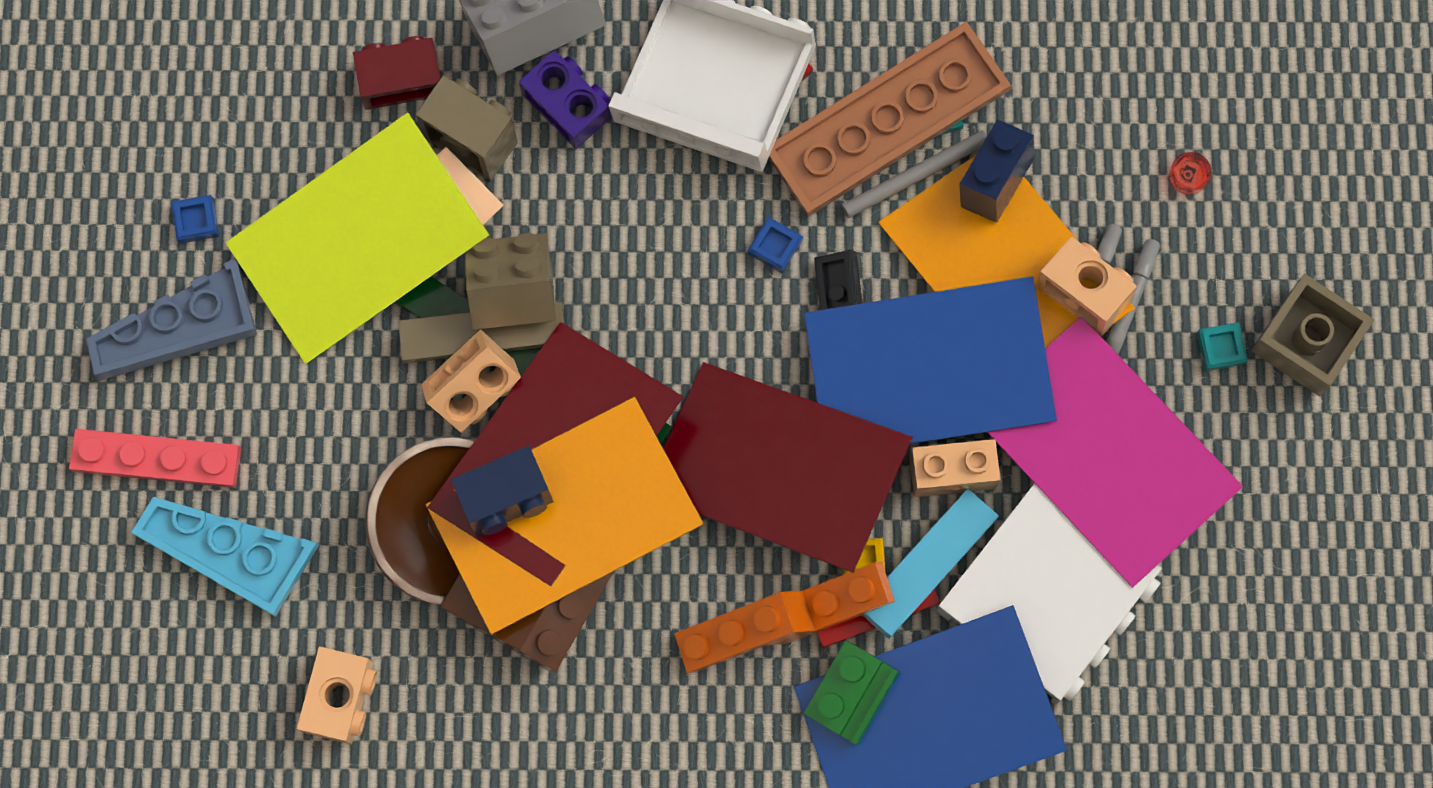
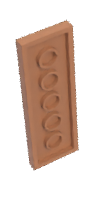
M966 21L778 138L768 159L807 217L1009 92L1011 84Z

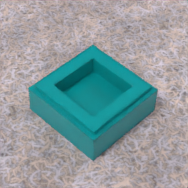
M1239 322L1203 328L1197 331L1205 372L1245 365L1248 362Z

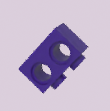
M553 50L519 81L521 94L576 150L611 119L608 107L610 98L597 84L590 86L581 77L583 71L572 58L566 56L563 59ZM553 77H558L565 81L563 86L556 90L548 89L544 84ZM579 105H587L592 109V112L584 118H578L571 114L572 110Z

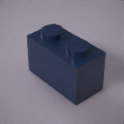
M997 119L959 183L961 207L997 223L1034 160V135Z
M529 445L451 479L469 524L476 536L482 533L484 535H492L500 532L507 527V522L521 516L531 518L539 515L546 510V505L554 502Z

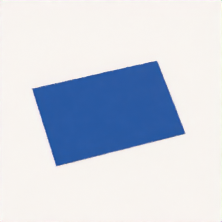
M1033 276L804 313L817 403L912 436L910 444L1057 421Z
M1014 605L875 656L900 671V674L859 745H854L846 738L803 714L829 788H965L1068 751ZM825 675L793 686L803 713Z

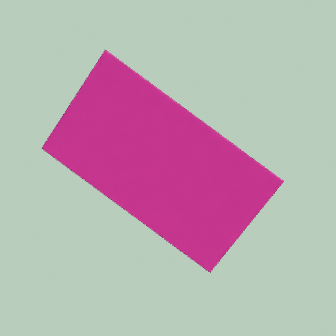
M1081 316L1045 348L1057 421L987 433L993 439H996L1001 448L1133 588L1243 486Z

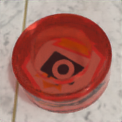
M1186 152L1179 155L1169 170V179L1172 186L1180 193L1187 195L1201 192L1211 178L1212 170L1210 163L1203 155L1196 152Z

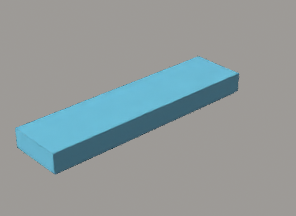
M967 489L887 577L895 603L862 616L890 639L997 520L999 515Z

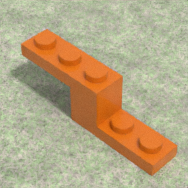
M874 562L856 569L854 573H846L803 591L778 592L674 634L686 672L694 673L765 645L793 642L895 603L882 562Z

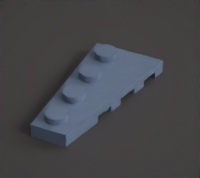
M236 258L224 263V268L207 277L204 274L191 281L192 286L171 297L167 294L154 301L155 306L138 315L132 313L86 338L93 372L97 380L101 381L257 335L240 264Z

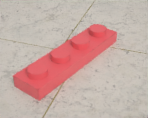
M75 429L69 469L72 472L236 488L241 447L234 444Z

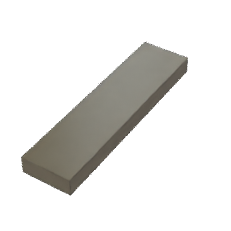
M562 302L555 303L556 321L481 330L505 352L542 348L560 322L565 324ZM470 312L399 320L402 362L405 364L449 359L479 331L473 330Z

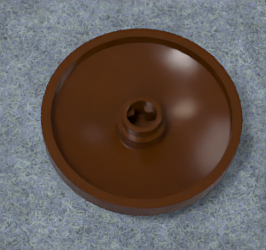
M453 437L437 438L419 443L395 457L381 472L370 492L365 515L366 537L377 566L384 576L399 590L426 603L441 605L457 578L459 570L425 504L434 499L474 443L473 440Z

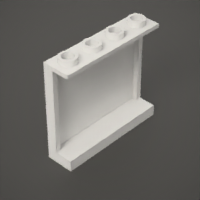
M663 0L622 94L614 92L608 107L613 120L616 123L763 172L816 47L814 31L802 20L796 18L785 20L773 16L770 11L760 6L748 8L736 4L734 0Z
M1034 483L944 598L936 612L947 621L952 619L961 625L1014 605L1045 691L1053 697L1051 702L1056 705L1063 697L1071 701L1085 683L1079 677L1088 664L1096 668L1111 649L1104 643L1114 631L1121 635L1136 616L1130 612V609L1139 598L1146 603L1160 585V582L1155 577L1162 568L1157 565L1132 588Z

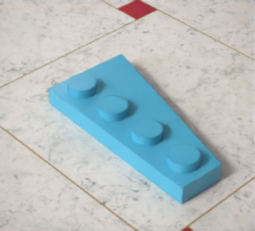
M156 497L151 499L131 531L132 534L275 617L319 546L317 542L245 524L242 521L220 517Z

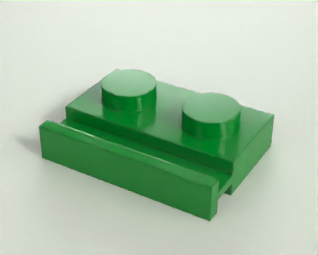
M845 640L803 714L846 738L854 745H859L898 678L900 671L850 641Z

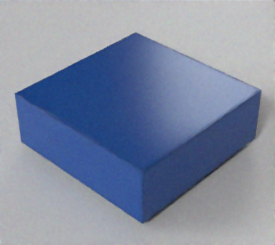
M212 195L171 202L176 239L179 244L219 237L215 203Z
M768 216L750 245L748 254L783 274L803 241V236Z

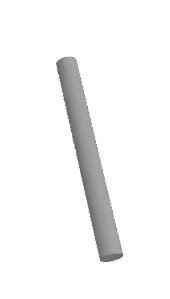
M981 130L841 204L847 218H851L978 151L987 138L986 133Z

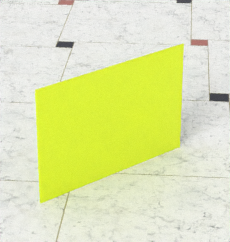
M407 112L225 243L304 363L307 364L487 238L489 233Z

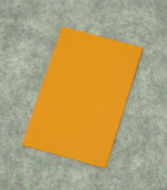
M975 156L878 222L934 292L1033 276L1045 348L1079 319L1037 288L1040 271L1071 236L1074 239L1076 237L1025 177H1023L997 223L961 207L959 183ZM1091 279L1079 281L1082 286L1088 289L1099 287ZM1130 303L1113 324L1133 311L1135 307Z
M635 397L532 449V453L554 502L546 505V510L539 515L531 518L518 517L507 522V527L566 565L552 586L544 583L428 509L491 635L704 525Z

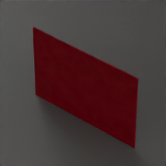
M560 322L427 508L544 583L552 586L566 565L508 526L492 535H484L482 533L476 536L454 490L451 479L528 445L532 450L633 397L636 398L657 436L684 396Z
M703 362L663 450L699 515L854 573L913 437Z

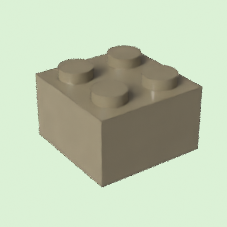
M443 75L415 114L422 134L429 143L440 150L447 147L465 166L492 181L518 144L512 118L509 117L511 112L495 100H490L487 103L476 96L477 91L464 80L457 78L454 82Z
M524 233L515 237L497 239L485 238L466 252V290L473 330L556 321L553 272L547 233Z
M1304 273L1251 349V352L1320 397L1332 385L1375 319Z

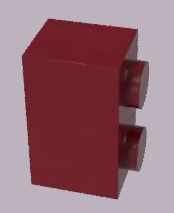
M411 36L403 39L399 44L385 46L382 43H373L364 46L361 51L353 52L360 97L365 110L427 99L441 79L433 38L425 39L423 36Z

